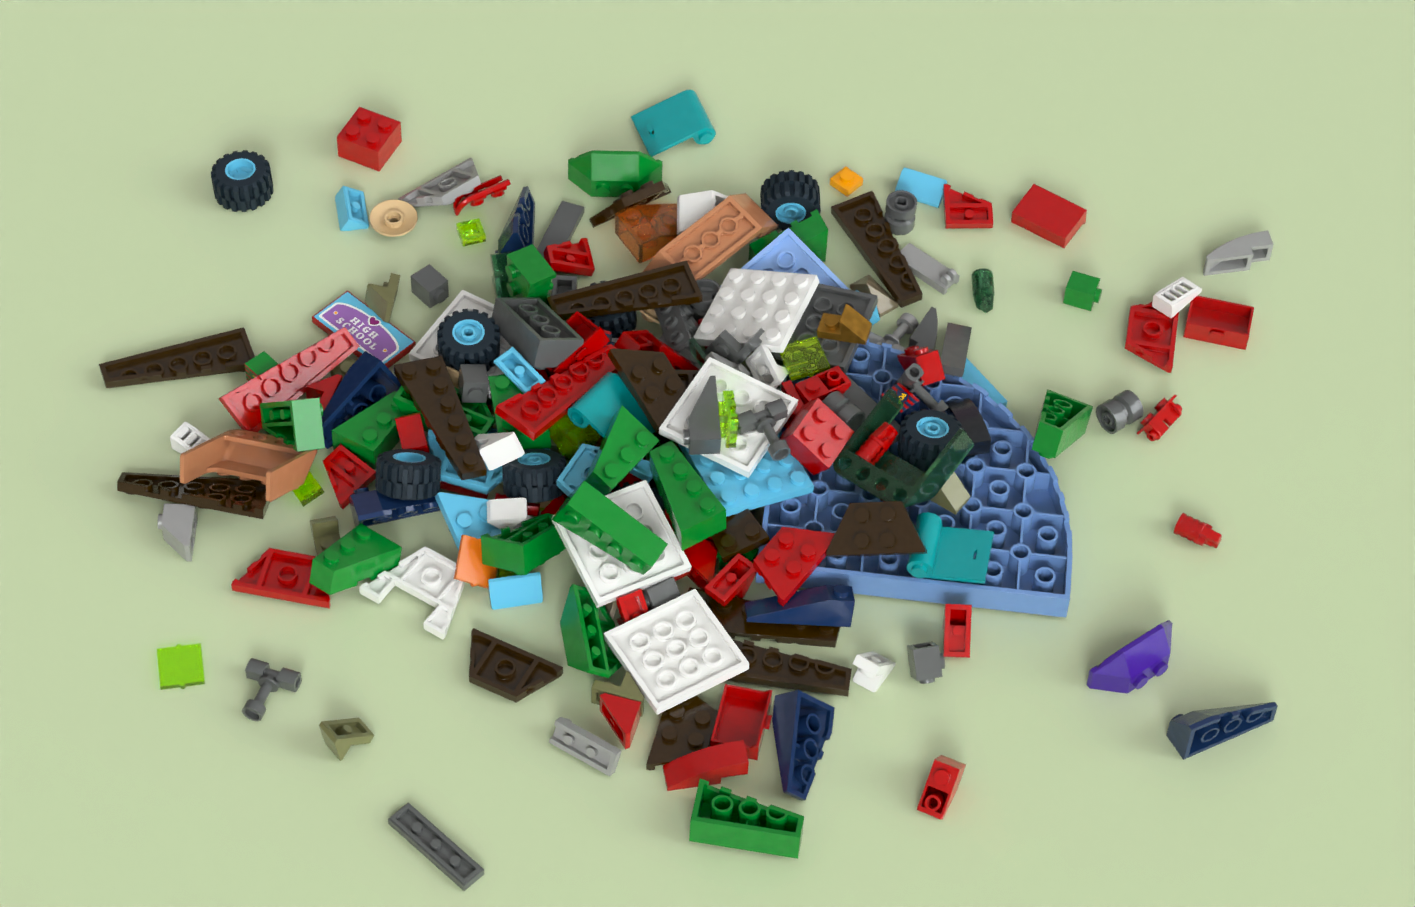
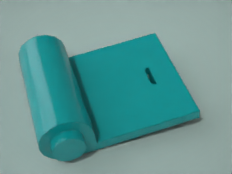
M693 90L682 91L631 116L651 157L692 137L697 144H708L716 135V131L705 109Z
M606 373L567 411L570 420L576 426L586 428L590 424L604 437L612 417L623 405L652 434L655 432L635 398L617 373Z
M930 512L920 513L917 516L915 527L927 549V554H909L907 571L916 578L985 584L994 531L943 527L942 520L938 515Z

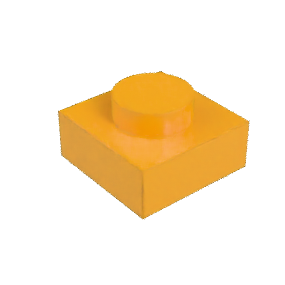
M845 166L830 178V185L848 197L863 185V178Z

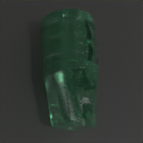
M982 268L975 270L971 275L972 290L976 308L987 313L993 309L994 281L992 271Z

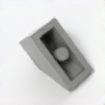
M164 504L163 514L158 515V529H162L164 541L186 561H192L198 521L196 506Z

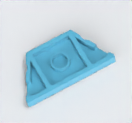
M430 429L428 430L426 439L430 453L441 460L440 481L486 495L503 481L502 466L490 471L487 468L486 476L461 480L446 457L445 451L441 449L436 441L434 432Z
M439 492L435 496L458 550L461 535L479 539L481 535L487 533L490 536L501 534V529L487 523V501L489 499Z

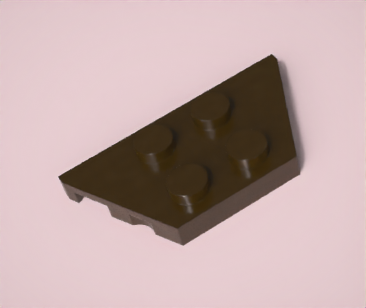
M649 181L641 185L640 189L634 193L632 190L621 194L620 198L613 201L612 205L589 220L594 228L671 193L668 184L663 181L655 184L653 181Z
M610 349L608 357L651 426L658 433L660 426L687 388L664 352Z
M902 501L850 503L827 549L826 556L927 554V549L917 533L918 531Z
M473 628L471 631L469 682L516 703L561 677L563 674L562 666Z
M694 696L664 711L647 760L646 770H655V766L667 764L689 753L710 747L718 711L698 696Z

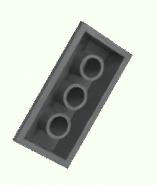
M540 298L495 299L492 317L495 320V324L499 326L500 336L510 346L514 347L533 368L544 370L546 367H557L583 345L584 339Z

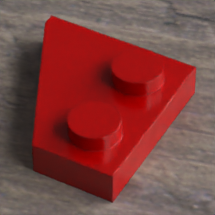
M943 185L945 229L993 228L991 202L975 198L972 194L965 191L963 194L951 189V185Z
M341 444L323 460L342 509L350 504L349 497L354 494V490L366 488L376 479V471Z

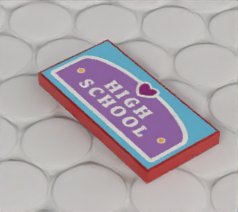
M348 290L312 316V323L328 335L346 327L360 346L353 354L359 358L367 351L380 359L387 368H390L407 355L416 345L414 340L390 322H384L373 310Z

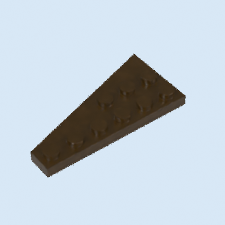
M122 472L117 481V491L125 492L126 494L151 497L197 506L202 509H212L259 519L264 518L270 504L269 501H266V485L262 484L259 480L246 481L234 478L198 477L183 484L180 483V475Z

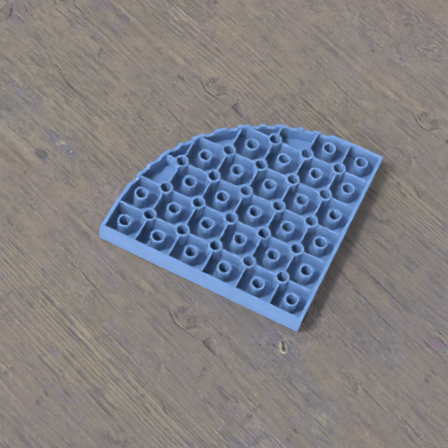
M868 339L866 345L859 344L846 375L879 405L880 395L893 387L905 371L897 358V355L905 352L893 349L891 344L882 343V345L869 342ZM784 361L783 367L787 368L798 364H789ZM802 365L790 369L783 382L791 380L795 387L796 383L824 371L812 374L814 371H810L808 373L811 375H803L805 372L801 369H807L808 366ZM799 371L802 373L800 375L790 377L791 374L798 373ZM944 374L945 379L922 386L938 403L941 400L946 402L969 398L979 410L992 440L989 453L965 456L963 449H961L959 462L952 469L969 493L970 499L956 515L913 490L914 483L923 472H919L918 469H912L909 467V464L902 462V458H899L897 451L898 441L888 448L872 469L862 463L855 456V452L859 450L861 445L871 435L862 425L850 437L829 469L813 475L803 466L814 485L813 493L764 507L762 528L766 531L770 540L782 527L836 533L849 504L865 502L902 501L914 525L920 513L930 512L941 518L943 527L994 531L985 584L916 578L907 571L909 554L849 557L826 556L800 588L810 589L824 585L842 584L852 586L853 594L941 604H965L976 608L1067 617L1071 592L1072 530H1070L1069 513L1064 502V494L1060 491L1058 485V478L1052 466L1048 465L1046 459L1040 456L1037 451L1032 450L1034 438L1024 425L1020 426L1013 419V414L1002 403L997 404L992 400L985 389L975 383L970 384L962 379V377ZM913 393V395L920 400L918 411H920V409L930 410L926 406V404L915 393ZM785 427L781 429L782 433L786 430ZM936 472L941 476H944L946 474V472ZM765 544V545L759 547V552H758V554L764 549V547H765L767 544ZM757 573L756 583L765 584L764 578Z

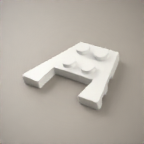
M425 546L398 562V566L389 572L383 571L378 574L377 579L369 584L367 582L363 583L359 587L361 595L379 604L392 588L397 586L435 607L436 609L425 620L423 626L426 631L444 639L466 582L454 579L456 569L454 561Z

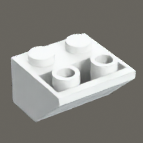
M714 190L679 195L677 197V235H680L728 196Z

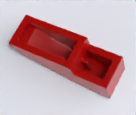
M744 740L707 747L663 765L667 791L698 787L700 778L709 781V785L721 784V778L748 774L749 761Z

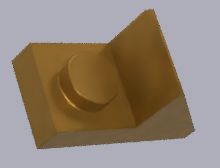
M846 304L842 315L823 313L817 329V337L866 345L872 323L850 305Z

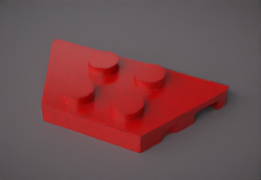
M1152 302L1146 305L1130 306L1125 349L1167 373H1171L1179 312L1174 317L1169 318L1152 307Z
M782 527L754 559L753 567L764 578V583L769 590L772 589L778 597V603L784 607L826 557L827 549L835 533Z
M269 548L261 555L258 561L253 562L247 568V573L239 580L234 579L231 584L232 591L329 609L331 606L329 595L309 583L312 561L316 556Z

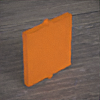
M461 535L454 579L470 583L472 587L480 586L488 589V580L496 578L497 568L482 564L481 538L477 539Z

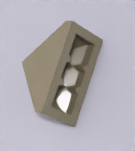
M870 275L850 284V288L853 291L857 290L877 295L878 303L876 306L879 317L899 307L898 303Z

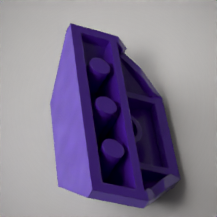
M1167 620L1106 658L1098 666L1096 665L1090 669L1087 686L1090 689L1127 694L1135 688H1142L1152 677L1161 676L1168 669L1173 623Z

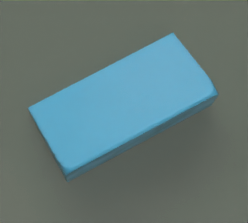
M904 167L895 191H908L916 197L917 202L939 208L943 199V185L947 184V181Z
M342 186L335 196L340 231L368 229L369 222L364 192Z
M511 347L493 361L523 394L530 391L533 385L546 382L514 347Z
M540 572L488 580L489 599L493 610L543 602Z

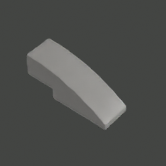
M1269 231L1241 236L1218 247L1206 256L1203 275L1250 270L1252 262L1270 260L1274 244Z

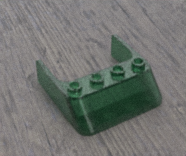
M889 389L833 462V468L839 476L881 501H902L907 508L928 501L936 496L973 448L974 443L968 434L960 428L926 473L889 451L884 453L879 461L875 463V466L855 455V452L859 450L861 445L884 422L890 424L903 408L904 404L895 391Z

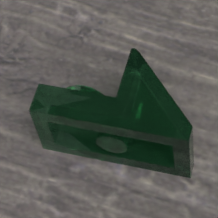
M514 250L490 254L493 271L491 278L497 298H510L506 286L509 281L505 266H507V254L514 252Z

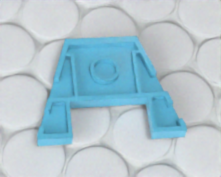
M582 443L560 474L556 485L567 496L585 480L600 447ZM642 459L630 474L649 483L653 478L650 471V461Z

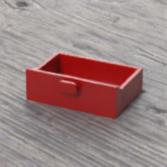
M1033 184L1012 211L1011 222L1065 248L1079 228L1086 223L1087 210Z
M1196 296L1190 302L1183 337L1246 350L1254 307Z
M578 311L566 323L584 339L583 345L557 367H546L544 370L551 376L567 371L570 365L582 361L585 357L602 349L610 341L600 326H596Z
M725 684L710 747L744 740L748 759L758 760L765 729L769 730L772 715H769L773 690L764 692Z

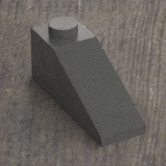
M716 376L709 377L688 419V429H683V444L688 445L689 455L720 454L721 431Z

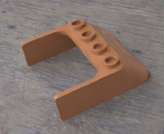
M242 429L228 430L180 455V483L186 484L211 472H217V475L239 476L240 480H259L262 484L266 485V501L272 502L304 484L317 454V449L297 452L292 444L286 445L283 443V438L281 437L276 438L273 435Z

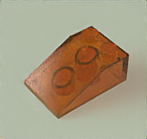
M677 204L634 205L615 214V234L639 264L654 258L660 249L678 236Z

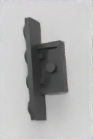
M690 305L654 308L669 347L679 353L691 343L696 345L693 337L699 328V324L693 318L695 313Z
M760 328L742 346L729 332L724 330L703 351L700 357L706 362L705 357L712 351L738 365L760 345L762 340L759 337L765 331Z

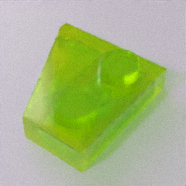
M723 391L722 401H718L719 417H723V422H720L721 438H725L726 448H736L738 414H735L736 403L733 391Z

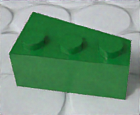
M533 244L507 254L505 270L509 283L506 286L510 298H540L547 304V297L551 296L548 291L553 289L554 286L551 279L556 278L555 271Z
M396 391L331 430L333 450L341 444L369 467L376 470L378 455L392 450L400 441L395 418L405 415L393 402Z
M360 523L313 558L309 583L332 595L357 586L358 581L363 579H377L378 574L383 571H390L398 566L402 547Z

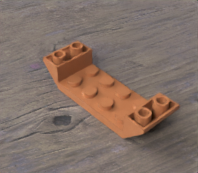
M746 193L730 195L660 249L644 271L687 260L695 280L703 279L755 237L760 239L778 228V225Z

